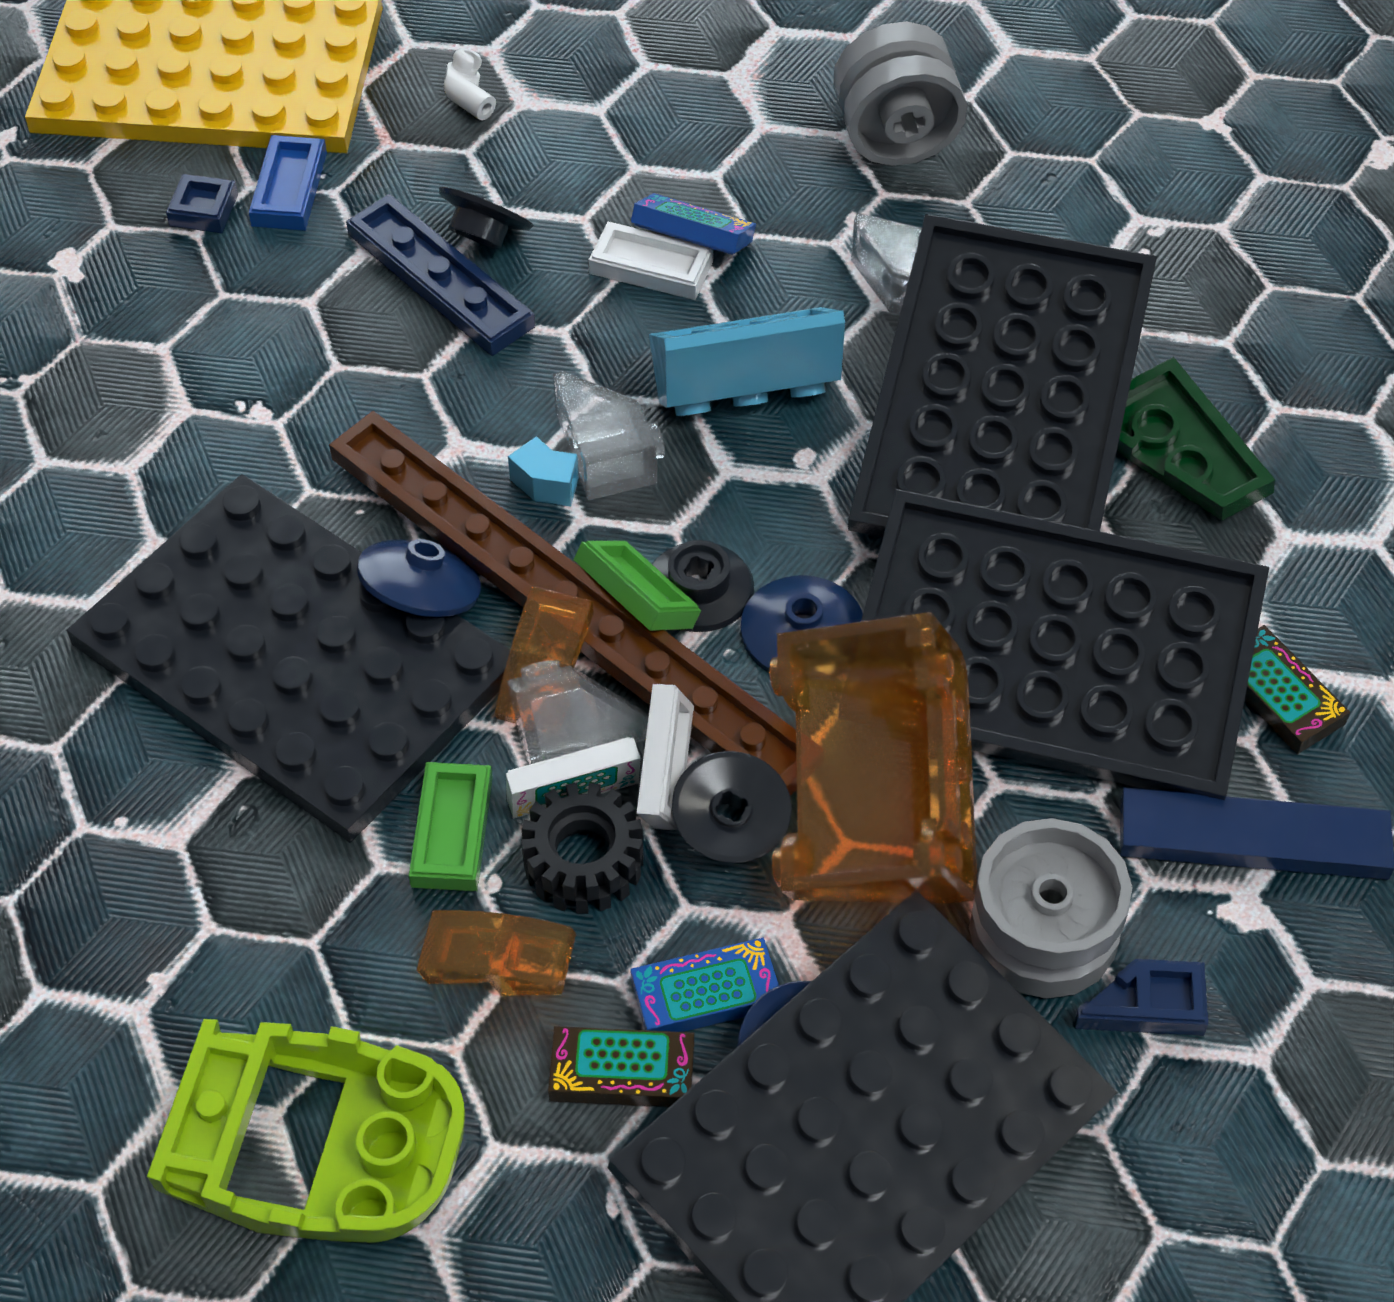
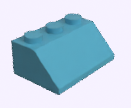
M818 307L649 334L659 404L666 408L675 407L676 416H685L711 411L710 401L732 397L733 406L739 407L768 402L767 392L790 388L791 397H805L825 393V382L841 380L845 331L844 311Z

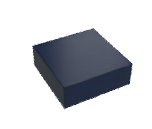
M182 174L166 211L169 226L223 233L238 197L236 181Z

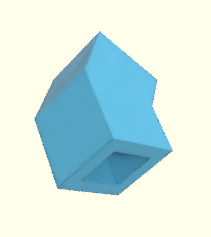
M536 436L508 456L510 480L533 501L571 507L579 479L577 454L553 451Z

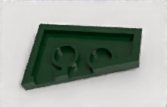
M1174 357L1131 379L1117 453L1222 521L1274 493L1275 479Z

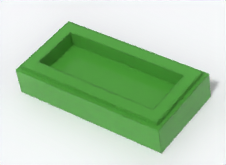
M627 541L581 542L573 560L648 630L693 629L701 613V610L698 608L699 606Z
M426 762L409 871L411 888L478 892L493 779L490 765Z

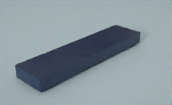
M386 195L346 221L348 235L491 356H494L536 327L535 314L392 195Z
M1123 788L1120 799V856L1389 880L1394 871L1391 810L1227 796L1225 800L1191 793Z

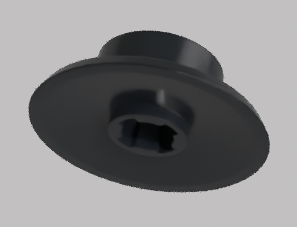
M439 187L440 196L456 207L448 229L476 243L501 249L508 229L529 231L534 226L524 217L493 202L460 190Z
M693 540L674 546L662 553L652 563L653 566L695 602L701 610L693 629L680 630L709 632L724 628L742 616L747 602L754 595V580L746 563L730 549L710 541ZM699 575V577L706 578V580L699 581L698 578H693L691 576Z
M724 751L709 754L698 759L683 772L673 792L672 812L678 831L685 841L697 852L713 860L741 863L764 856L780 843L790 824L792 804L785 782L769 764L750 754ZM728 804L729 807H733L738 811L742 810L743 814L739 821L732 822V819L718 815L717 812L720 810L721 805Z

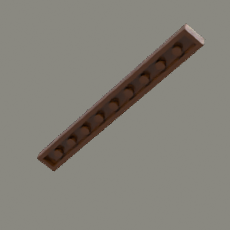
M371 411L329 444L331 457L334 462L650 705L653 684L676 685L694 705L690 737L712 754L736 751L753 755L765 761L781 776L790 796L823 765L824 750L665 630H648L583 568L375 411Z

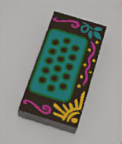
M1265 625L1258 628L1245 701L1298 755L1346 725L1350 711Z
M554 1026L548 1088L549 1102L670 1107L692 1088L695 1033Z

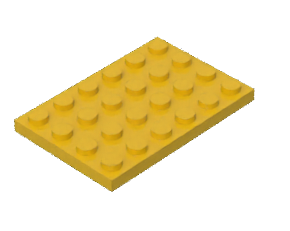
M66 0L25 115L29 132L268 148L271 135L325 139L327 152L347 153L383 10L382 0Z

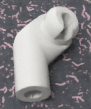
M460 48L455 51L453 62L447 64L444 91L446 96L477 119L486 120L495 109L496 99L478 87L480 80L478 69L482 64V59L475 51Z

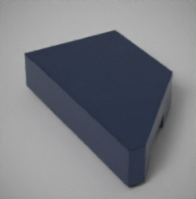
M1134 959L1116 975L1115 980L1090 1002L1086 1001L1078 1008L1075 1017V1029L1204 1036L1208 1028L1204 962Z

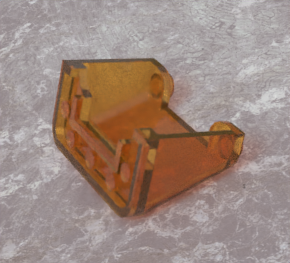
M932 612L777 633V657L771 659L769 673L775 695L778 697L783 696L788 706L796 713L798 832L787 833L783 838L781 848H776L772 856L773 875L781 892L796 901L901 903L917 889L932 904L973 901L977 887L969 686L965 660L958 644Z

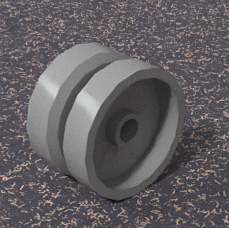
M907 21L878 26L861 34L843 50L834 67L833 85L839 104L844 112V121L849 137L856 151L871 162L891 166L917 163L939 153L955 140L965 123L967 102L955 74L956 71L943 37L930 27Z
M1049 818L1022 822L996 838L982 858L969 924L973 947L1019 993L1046 999L1079 993L1098 982L1115 959L1120 936L1128 916L1132 893V884L1125 861L1106 838L1082 824Z

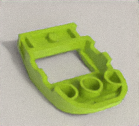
M203 1019L147 1178L157 1191L257 1233L342 1242L374 1243L387 1241L399 1237L418 1226L429 1216L444 1196L453 1175L464 1135V1101L460 1088L453 1076L432 1058L398 1045L392 1050H387L361 1041L360 1032L331 1026L329 1034L293 1031L291 1024L260 1022L257 1034L222 1033L218 1020ZM268 1066L306 1076L345 1083L304 1210L239 1197L233 1192L227 1191Z

